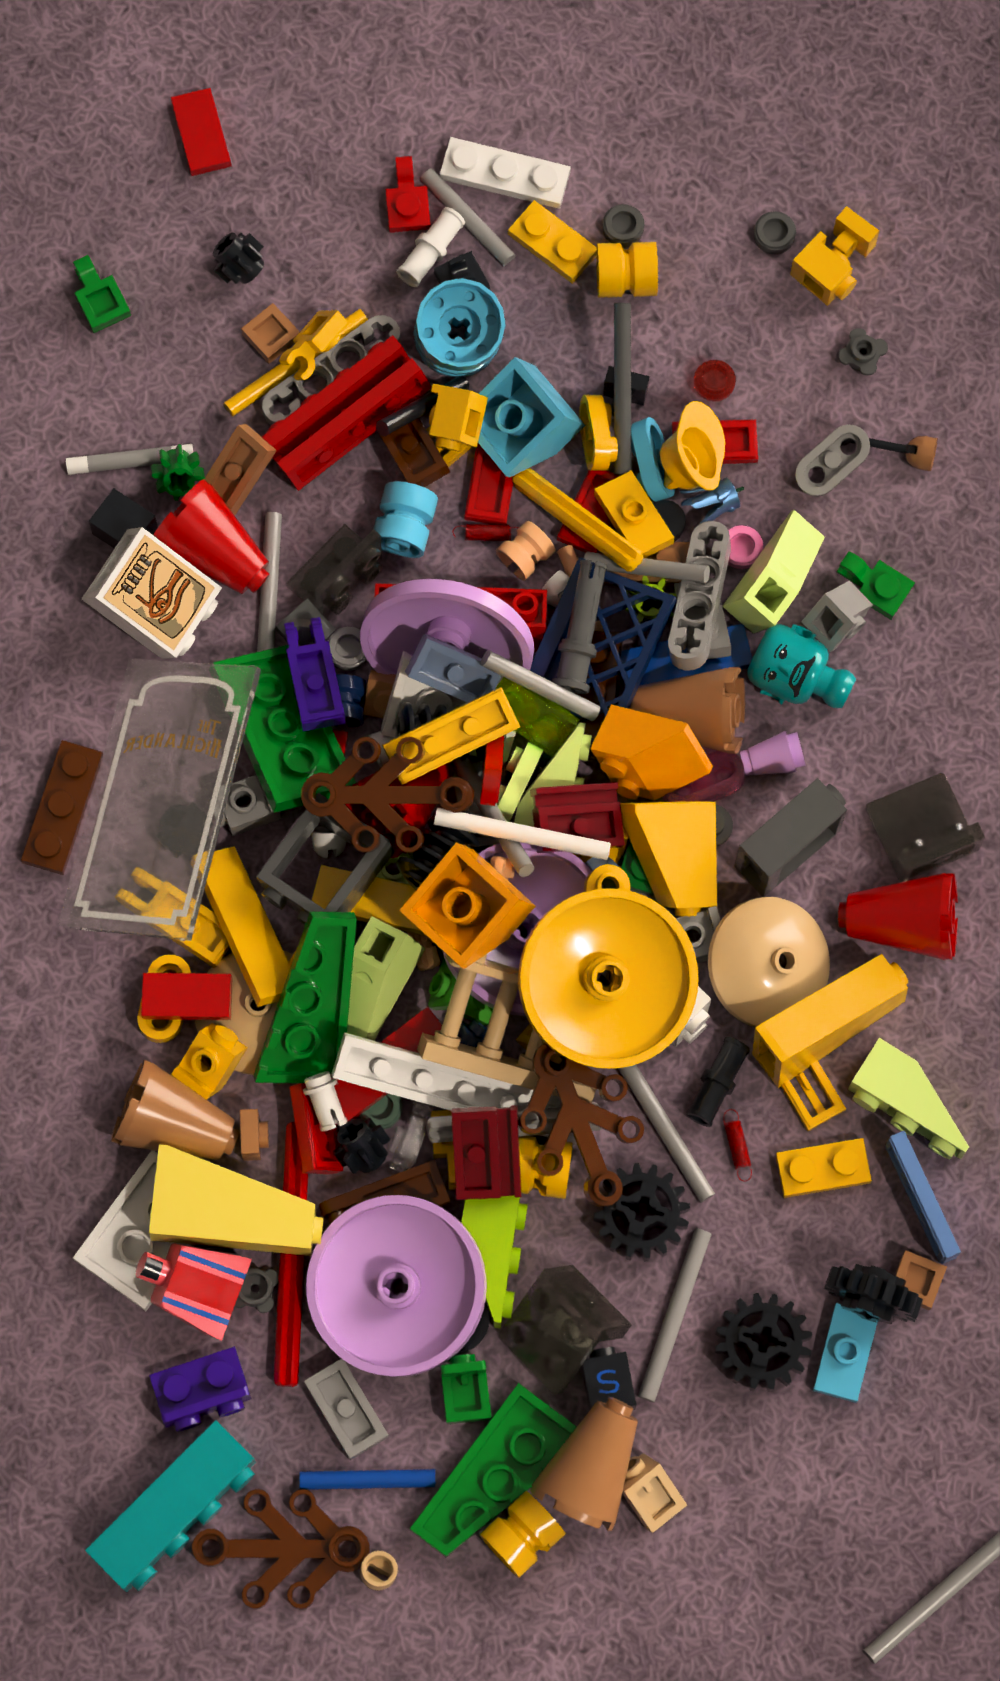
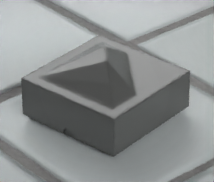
M308 598L275 627V630L286 641L284 623L294 622L298 632L299 646L314 644V639L311 638L309 629L311 618L320 617L325 640L336 631Z

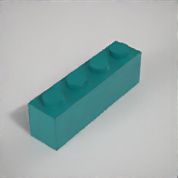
M215 1420L85 1551L126 1593L132 1587L140 1591L157 1574L158 1571L153 1566L165 1554L173 1558L190 1541L186 1533L198 1521L203 1526L206 1525L222 1509L223 1506L218 1501L230 1489L235 1493L239 1492L254 1477L255 1473L250 1468L256 1463L255 1459Z

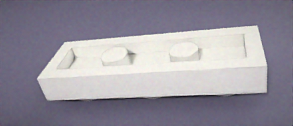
M450 137L440 177L445 181L530 202L535 200L539 204L560 209L571 167Z

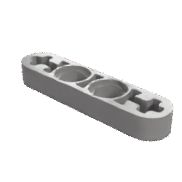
M376 315L368 319L339 340L332 349L314 358L315 370L312 375L323 377L327 382L326 386L333 382L336 375L344 370L338 366L336 362L337 357L345 351H352L360 359L364 358L367 353L358 340L362 339L363 344L366 346L373 341L374 329L376 328L382 332L389 329V337L393 335L400 343V328L397 322L386 315ZM380 339V340H377L376 342H374L373 344L370 345V349H371L375 344H377V343H379V342H384V341H382L381 339ZM295 373L264 396L262 410L268 424L272 425L279 420H284L300 407L301 404L297 398L288 405V415L284 416L281 412L275 415L272 414L274 411L273 402L278 400L280 403L285 404L293 398L291 388H296L299 397L303 401L312 395L303 387L305 380H296L293 377Z
M706 521L699 524L693 530L685 563L707 565L710 568V572L715 575V578L708 584H697L694 581L681 580L668 639V648L673 665L685 671L700 668L706 663L710 651L731 553L729 531L720 522ZM715 538L717 541L713 543L712 557L706 556L705 544H708L710 539ZM693 606H701L708 611L703 618L698 620L688 619L684 615ZM688 634H692L695 647L690 649V653H682V650H685L687 647Z

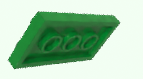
M287 645L214 662L211 671L215 680L222 681L235 690L236 701L234 707H243L237 731L273 813L303 806L301 791L305 781L317 773L332 774L346 760L331 726L309 731L302 730L287 660ZM218 687L228 709L231 699L230 693ZM230 713V716L234 722L236 713ZM354 777L346 784V786H351L356 783ZM321 786L316 790L315 797L320 793L327 799L330 798V791L327 787Z

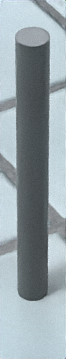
M614 303V436L618 444L617 459L614 462V474H625L631 471V303Z

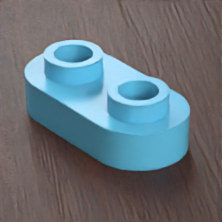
M648 417L633 423L631 426V452L637 457L640 470L637 474V480L646 494L653 501L657 502L674 496L675 489L670 490L664 486V468L660 460V449L665 441L656 421Z

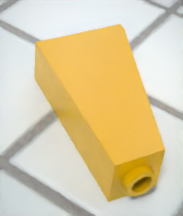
M882 954L878 955L755 1028L752 1055L777 1088H780L784 1082L793 1079L809 1068L810 1064L821 1060L905 1002L908 991L906 986L908 984L907 976L897 963L892 962L889 964ZM770 1053H772L776 1058V1060L773 1061V1064L767 1056Z

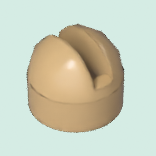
M375 1551L364 1558L360 1569V1576L363 1583L369 1589L376 1591L384 1590L395 1581L398 1566L395 1559L389 1553ZM370 1566L374 1568L378 1573L386 1575L389 1578L386 1581H383L375 1575L369 1573L367 1569Z

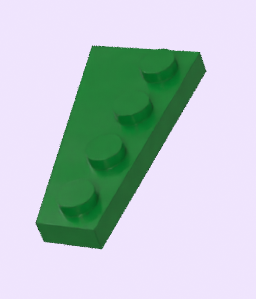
M310 911L253 1074L255 1083H305L304 1080L310 1076L327 1071L330 1072V1075L332 1074L344 1032L347 1033L357 920L354 912Z
M518 1383L411 1526L410 1531L444 1557H448L532 1487L533 1482L577 1426Z

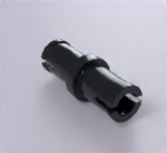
M725 1037L710 1069L704 1070L701 1076L703 1084L690 1109L686 1112L691 1120L706 1127L712 1126L726 1094H732L736 1086L733 1081L750 1052V1048L746 1044L731 1037Z

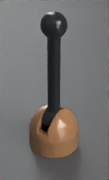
M917 436L907 445L869 438L870 447L904 453L907 462L912 467L931 472L938 438ZM847 439L841 443V446L856 443L853 440Z

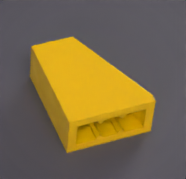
M716 802L620 803L623 825L657 903L663 907L675 908V916H696L698 912H701L702 907L717 906Z

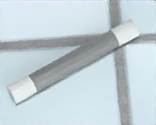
M192 444L181 445L183 450L189 454L193 453ZM177 445L66 458L67 473L72 475L161 464L159 451L162 449L167 452L171 449H176Z

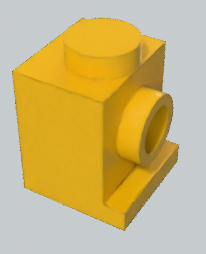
M820 231L793 259L790 275L828 306L836 297L840 300L845 299L856 286L857 280L851 276L853 268L850 266L847 257L837 249L833 248L830 250L825 245L827 236Z
M433 384L431 392L438 394V398L429 416L431 427L429 435L437 438L435 446L460 452L461 444L477 447L488 397L470 390Z
M212 1022L198 1032L180 1064L175 1067L171 1075L207 1100L224 1087L248 1047L238 1041L237 1035L232 1030Z

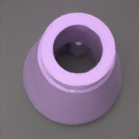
M786 731L749 747L747 750L740 751L746 776L796 772L795 768L806 766L797 732L787 735Z

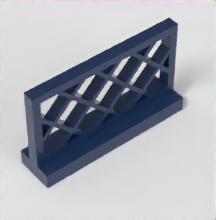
M581 557L576 562L532 661L530 671L549 681L557 677L561 653L557 649L561 640L567 638L580 570L579 564L580 560H586ZM591 562V564H592V569H591L590 579L593 578V573H594V568H595V563H594V562ZM607 570L604 582L618 586L624 600L604 609H601L599 604L596 621L600 620L607 639L594 645L597 652L611 647L618 666L595 675L591 664H589L588 674L590 678L586 680V684L590 687L593 686L600 702L599 714L604 713L605 716L611 704L629 709L677 601L673 595ZM627 590L634 592L637 595L629 598ZM649 598L662 603L656 618L642 624L639 623L633 605ZM628 608L635 627L612 636L605 617ZM651 629V631H650V633H649V635H648V637H647V640H646V637H645V635H644V632H646V631H648V630ZM639 635L643 645L639 657L623 663L616 644ZM633 669L629 678L626 671ZM621 674L626 685L622 696L605 702L598 683ZM521 686L512 706L518 723L532 729L536 727L564 739H567L572 730L567 728L573 725L577 726L579 722L587 720L570 711L572 714L571 718L557 724L544 720L543 718L549 704L554 702Z

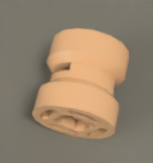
M530 521L524 522L517 529V536L513 541H504L496 549L497 556L506 567L512 562L518 566L514 574L521 580H526L534 573L535 563H538L540 560L546 561L556 551L549 537Z

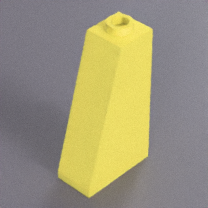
M159 1145L149 1226L151 1241L311 1256L312 1244H321L324 1217H315L316 1207L314 1203L171 1146Z

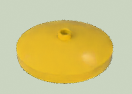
M613 888L585 891L573 895L551 908L537 922L527 938L521 954L518 971L521 1003L529 1023L538 1036L555 1052L573 1062L606 1069L623 1068L642 1063L667 1048L679 1036L692 1014L699 981L697 960L693 946L677 919L659 903L644 895ZM604 970L608 971L612 977L611 983L607 987H603L602 983L597 981L598 973L604 972Z

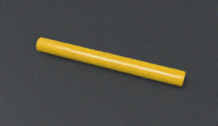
M361 309L356 310L345 318L349 323L339 333L341 335L340 340L368 320ZM316 353L314 358H316L321 353ZM296 357L290 365H282L280 363L223 403L232 417L298 371L300 369L299 359Z

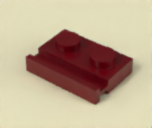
M618 782L541 787L530 790L534 801V809L532 810L534 827L611 843L610 848L624 846L621 804L618 802L616 791L619 789ZM536 846L537 853L564 852Z
M497 1106L452 1108L456 1200L501 1198V1196L521 1197L522 1185L517 1106H511L510 1108H497Z

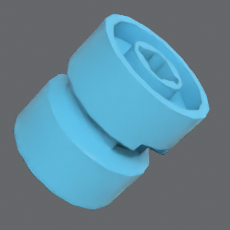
M401 481L387 483L380 503V510L384 513V516L376 518L371 543L383 552L408 558L422 557L429 537V529L425 525L433 522L438 496L429 489L417 484Z

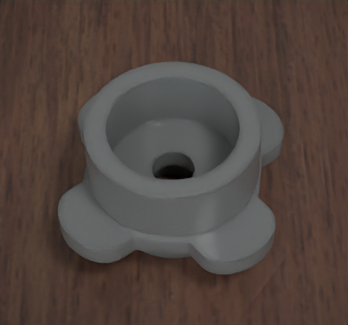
M862 328L853 329L849 335L850 341L848 345L839 351V360L842 364L849 365L865 376L873 375L877 370L876 364L880 356L887 353L888 345L883 339H874L868 336ZM865 349L867 354L862 355L859 350Z
M249 1266L235 1307H255L260 1313L271 1311L274 1307L272 1299L273 1290L278 1285L279 1280L276 1271L268 1269L264 1272ZM258 1285L259 1291L253 1293L251 1286Z

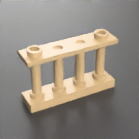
M446 954L449 964L460 969L441 1031L436 1030L434 1036L425 1033L421 1035L417 1048L421 1058L534 1090L539 1078L533 1069V1056L536 1050L545 1042L532 1029L525 1054H520L519 1059L502 1055L503 1049L500 1048L518 990L519 969L486 960L487 954L463 969ZM478 973L500 979L502 982L483 1042H478L475 1048L461 1044V1038L458 1036ZM573 1081L579 1098L592 1103L596 1090ZM554 1088L552 1095L558 1097L557 1092Z

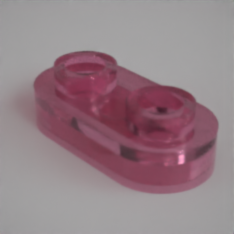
M720 751L707 754L708 759L713 765L710 773L673 792L664 794L663 801L714 802L732 795L744 784L745 772L743 761L737 754H728ZM720 773H727L730 775V778L721 781L716 776ZM682 788L691 791L690 794L685 796L676 794Z

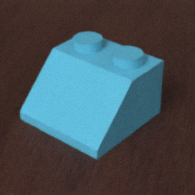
M514 357L479 392L480 395L488 397L478 443L509 478L556 455L585 426L583 421L535 365L517 357Z

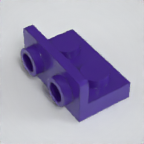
M235 1346L149 1375L163 1424L166 1428L174 1425L176 1432L188 1430L202 1424L200 1416L215 1411L218 1412L219 1417L238 1413L245 1409L243 1402L252 1399Z

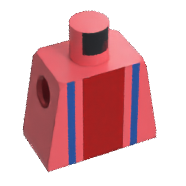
M172 1243L166 1259L145 1252L139 1260L136 1278L155 1284L151 1303L198 1331L222 1340L252 1259L232 1253Z

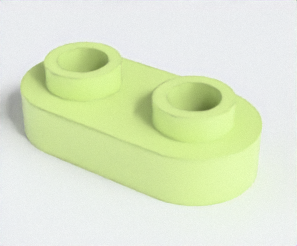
M529 742L525 750L516 746L505 769L513 773L507 787L500 784L498 803L496 804L507 822H510L544 750Z

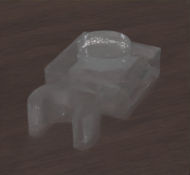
M412 1101L406 1124L403 1128L399 1126L395 1128L389 1142L388 1151L394 1153L389 1168L403 1172L414 1165L427 1130L429 1116L434 1106Z

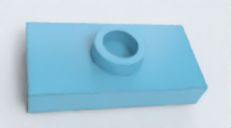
M835 1304L813 1391L854 1403L858 1401L878 1321L875 1323L865 1320L859 1315L841 1308V1304Z

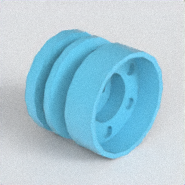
M464 278L447 280L431 289L420 303L413 331L415 347L423 362L438 374L454 378L458 376H471L486 368L497 354L502 342L506 326L503 307L491 290L476 281ZM450 325L456 328L464 325L467 328L464 335L465 340L459 336L454 339L450 338L449 335L452 329Z

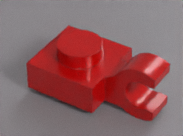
M412 156L395 157L398 188L386 189L389 233L429 230L431 223L427 186H414Z

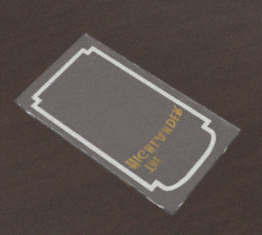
M129 659L58 926L66 930L76 929L191 941L261 673L259 667L254 665Z

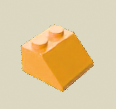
M612 704L590 748L600 763V768L607 774L611 782H618L619 789L616 790L617 793L633 800L637 799L638 796L657 800L709 774L713 767L687 723Z
M456 842L399 911L461 968L465 969L507 941L536 906L474 849Z

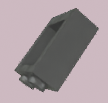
M817 778L740 844L734 867L762 897H765L840 832L847 809L844 807L846 804L844 797L833 785L828 784L825 786Z
M320 793L316 795V799L320 803H325L329 800ZM306 809L256 876L264 889L261 895L279 909H283L287 905L298 912L299 915L296 918L304 926L310 911L351 912L393 855L394 850L388 838L380 834L381 840L378 848L372 852H363L365 853L364 857L327 907L323 909L280 880L279 877L319 823L351 845H353L352 836L332 816H316ZM368 830L363 831L359 836L361 846L367 848L373 844V834Z

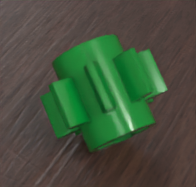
M178 444L176 449H171L167 452L161 449L159 451L161 464L151 465L152 477L158 479L156 482L157 492L167 491L173 495L175 501H178L180 496H185L195 486V481L205 479L204 468L198 466L200 463L199 453L196 451L189 454L182 449L181 444Z

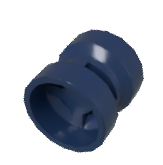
M336 674L345 717H349L348 727L362 726L364 724V709L359 704L361 703V698L366 694V680L354 675Z

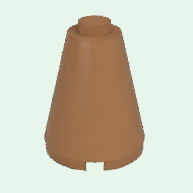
M728 667L639 685L629 709L685 722L689 725L701 747L728 754H737L741 748L743 737H734L735 728L739 727L740 722L744 723L745 721L744 678H737L741 668Z
M144 1059L124 1099L125 1104L121 1117L118 1116L111 1142L121 1146L158 1151L159 1145H168L196 1157L219 1160L223 1153L228 1155L232 1153L240 1131L233 1128L234 1118L153 1062Z
M609 1397L606 1403L597 1401L533 1482L530 1489L531 1494L541 1501L545 1494H548L556 1499L553 1508L595 1528L600 1529L603 1523L607 1531H612L617 1520L638 1420L631 1416L634 1408L613 1397Z

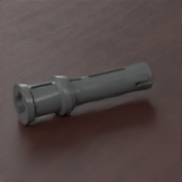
M580 560V570L567 638L562 639L561 643L558 644L557 650L561 653L557 677L551 680V682L577 694H588L590 686L586 684L591 659L596 657L597 653L595 645L591 643L605 572L608 567L607 564L596 561L593 578L590 579L592 560Z

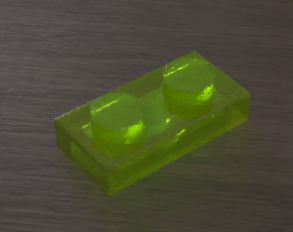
M503 677L495 689L502 687L516 716L520 728L515 731L537 747L544 749L545 753L553 757L577 726L580 719L562 706Z

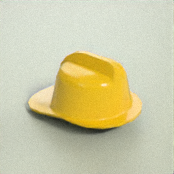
M692 401L684 407L677 431L661 446L660 460L664 468V486L667 489L680 488L692 490L701 487L704 490L713 491L719 485L720 471L725 454L724 433L718 417L710 407L702 402Z

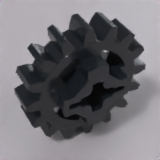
M634 1163L632 1174L628 1176L621 1168L617 1169L616 1175H618L622 1182L623 1190L629 1186L641 1184L640 1190L629 1196L621 1195L616 1203L602 1206L604 1210L598 1211L593 1215L594 1222L605 1223V1226L598 1232L599 1238L611 1236L613 1240L610 1251L615 1252L621 1246L626 1248L627 1260H631L635 1251H639L644 1262H647L650 1259L651 1250L654 1249L664 1257L667 1255L665 1243L669 1241L671 1244L678 1246L681 1238L675 1230H687L689 1224L687 1220L680 1217V1214L690 1210V1203L678 1201L685 1192L684 1187L679 1186L672 1189L670 1184L673 1174L669 1172L662 1179L657 1177V1165L654 1164L649 1169L648 1174L642 1173L639 1163ZM604 1180L602 1187L608 1193L607 1196H609L612 1192V1185L608 1180ZM656 1189L661 1191L667 1198L671 1211H669V1208L660 1205L655 1196ZM640 1202L648 1204V1212L654 1215H647L643 1222L635 1220L636 1212L630 1210V1208L637 1209ZM612 1214L623 1219L628 1228L627 1236L622 1234L616 1227ZM654 1228L666 1229L658 1237L642 1241L644 1233Z
M855 1264L853 1270L843 1266L839 1268L832 1266L824 1290L829 1291L830 1295L840 1297L839 1300L843 1301L841 1308L875 1323L878 1321L891 1325L894 1318L907 1322V1320L915 1322L923 1302L919 1294L908 1291V1288L905 1287L906 1281L888 1273L885 1269L872 1265L868 1267Z
M754 1293L752 1305L747 1306L741 1298L738 1299L735 1303L738 1313L735 1315L726 1310L722 1316L729 1326L717 1327L715 1335L725 1339L724 1343L715 1346V1353L727 1355V1359L720 1366L722 1371L733 1367L737 1371L733 1382L737 1384L744 1377L749 1379L750 1391H754L759 1382H764L767 1391L773 1392L775 1380L777 1379L787 1387L792 1382L789 1371L791 1370L801 1375L805 1368L798 1359L810 1358L812 1350L802 1346V1342L812 1338V1332L800 1330V1326L806 1320V1316L803 1314L794 1318L790 1314L794 1306L792 1301L785 1304L783 1308L777 1306V1294H772L768 1303H762L759 1293ZM754 1314H761L760 1322L751 1327L738 1326L745 1318ZM778 1318L789 1328L792 1338L785 1337L777 1326ZM761 1332L768 1333L769 1341L775 1343V1346L768 1347L766 1353L758 1351V1343L752 1341V1338H758ZM734 1345L745 1350L750 1358L749 1367L739 1359ZM774 1358L789 1359L782 1367L765 1372L767 1363Z

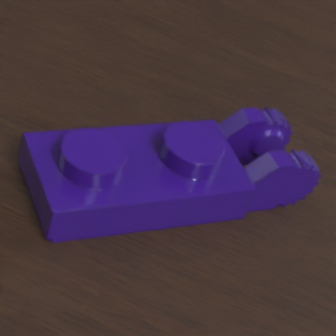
M320 617L310 619L309 629L311 638L314 639V644L304 646L298 645L299 637L294 622L284 623L288 646L286 649L287 660L303 731L346 724L329 641H325Z

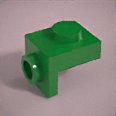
M474 1354L453 1356L449 1359L448 1365L440 1366L447 1425L491 1420L486 1361H476Z

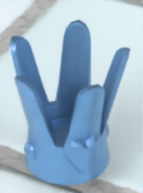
M726 477L719 481L718 487L713 491H706L686 499L681 503V506L691 505L693 508L698 509L716 504L708 511L700 524L706 521H713L725 512H733L735 509L740 508V500L737 493L743 491L744 487L741 486L735 489L732 482ZM696 488L692 490H682L680 491V493H692L704 491V489Z

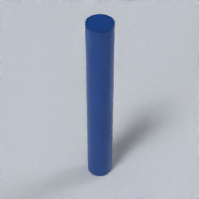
M435 1469L300 1472V1489L305 1490L436 1487Z

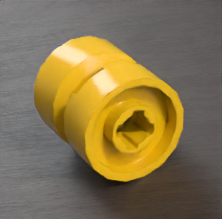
M632 242L629 249H624L621 243H597L598 298L622 297L625 290H630L634 297L657 296L658 257L656 242Z
M519 1137L522 1193L528 1194L533 1188H538L541 1196L565 1199L573 1142L566 1141L561 1153L563 1157L561 1171L553 1176H542L535 1170L534 1158L538 1152L543 1150L545 1144H539L536 1137ZM546 1154L542 1158V1166L545 1170L551 1171L555 1167V1159L550 1154Z
M527 1491L508 1507L509 1517L507 1519L497 1517L479 1534L486 1545L518 1578L537 1562L536 1552L538 1550L549 1551L566 1534L551 1514Z

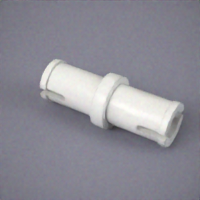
M444 207L440 216L426 233L419 234L416 238V247L396 271L400 279L406 284L418 287L434 263L442 261L446 256V247L465 224L464 218L457 211Z

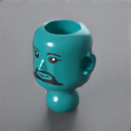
M776 624L768 628L747 670L748 679L752 684L761 689L760 693L778 700L780 704H783L784 701L793 704H803L814 693L822 697L828 706L843 708L856 681L855 676L850 671L845 669L835 670L826 666L829 659L828 649L824 644L815 640L816 634L797 624H793L791 628L782 624Z

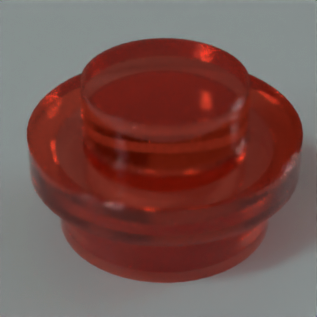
M706 361L695 372V390L706 400H724L732 394L735 388V373L731 366L723 361Z

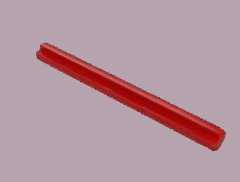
M291 1122L286 1125L283 1191L307 1200L308 1173L302 1172L295 1122ZM280 1253L274 1383L280 1387L297 1386L299 1379L304 1255Z

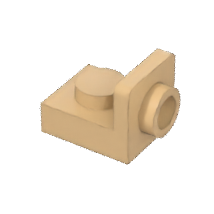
M646 1454L630 1458L622 1494L644 1527L653 1533L685 1508L687 1504L660 1463Z

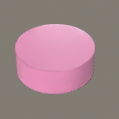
M743 525L732 527L728 530L731 543L728 565L736 569H748L763 550L762 538L751 527Z

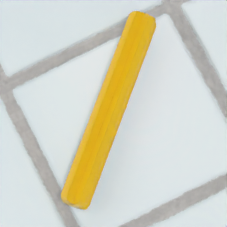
M528 468L513 476L512 480L515 483L516 489L624 570L632 572L642 563L643 556L639 548L533 469Z

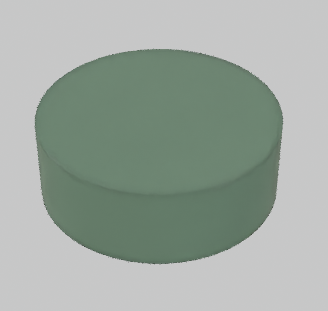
M388 1093L359 1116L364 1121L367 1118H371L375 1125H381L384 1130L389 1129L399 1121L402 1115L400 1096Z

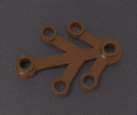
M361 737L354 743L353 753L332 774L317 773L312 775L305 781L301 791L304 807L316 816H332L352 836L354 847L361 852L376 850L380 844V834L374 827L364 826L346 804H364L396 837L398 847L402 851L412 853L422 848L424 834L419 828L410 826L389 804H440L443 809L457 813L469 809L474 801L473 787L468 781L458 777L448 778L440 786H389L410 764L418 763L424 757V745L419 739L414 737H405L400 740L396 753L364 786H346L365 764L376 762L381 754L380 744L375 739ZM365 742H370L374 746V754L368 759L362 758L359 753L360 746ZM409 742H414L418 746V754L412 759L406 758L403 754V748ZM321 786L327 787L330 791V798L325 803L318 802L315 797L316 790ZM453 786L459 787L462 791V798L457 803H451L447 799V791ZM366 830L370 831L374 836L373 844L367 848L359 843L360 834ZM412 830L417 834L418 841L414 847L408 848L403 843V835L407 831Z
M544 1043L536 1050L533 1056V1069L539 1079L527 1108L518 1115V1127L522 1132L530 1135L539 1133L545 1128L547 1117L544 1110L554 1088L561 1102V1107L543 1150L538 1152L534 1158L535 1170L542 1176H553L561 1171L563 1167L561 1153L572 1130L589 1174L584 1183L585 1197L595 1206L612 1205L621 1197L623 1190L622 1182L618 1175L607 1170L589 1123L615 1134L619 1141L626 1144L637 1142L642 1138L644 1125L635 1116L621 1117L579 1098L573 1081L599 1091L601 1098L608 1102L619 1101L625 1097L628 1090L627 1082L620 1075L612 1074L606 1076L561 1056ZM553 1054L559 1055L563 1060V1066L559 1071H555L550 1067L549 1059ZM609 1080H614L619 1085L620 1090L615 1097L609 1095L606 1090ZM529 1112L535 1113L539 1118V1124L535 1129H530L525 1123V1117ZM627 1121L633 1123L636 1128V1133L632 1138L626 1137L622 1130L623 1125ZM546 1154L552 1155L555 1159V1167L551 1171L545 1170L542 1166V1158ZM604 1179L608 1180L612 1185V1192L607 1197L599 1192V1184Z
M254 1489L248 1492L244 1498L245 1510L249 1515L259 1517L279 1539H226L220 1531L206 1529L199 1532L192 1543L194 1557L200 1564L206 1567H216L222 1564L226 1558H279L257 1581H251L244 1586L242 1600L251 1609L264 1607L269 1601L270 1593L305 1559H324L305 1581L295 1582L288 1589L287 1598L290 1604L296 1609H307L313 1604L314 1595L338 1571L349 1573L359 1570L364 1558L370 1554V1544L366 1535L355 1527L345 1526L339 1528L317 1505L313 1493L305 1489L297 1490L291 1495L289 1507L297 1517H306L325 1540H305L271 1504L268 1493L261 1489ZM262 1495L265 1497L266 1506L262 1511L256 1512L250 1509L249 1500L252 1496ZM300 1495H306L311 1499V1507L306 1512H300L294 1507V1501ZM215 1540L219 1543L220 1551L215 1557L204 1555L203 1545L205 1542ZM344 1541H351L356 1546V1553L351 1558H344L339 1554V1546ZM254 1586L261 1587L264 1590V1598L257 1604L251 1603L247 1599L248 1590ZM297 1587H306L310 1592L309 1600L304 1604H298L292 1598L293 1591Z

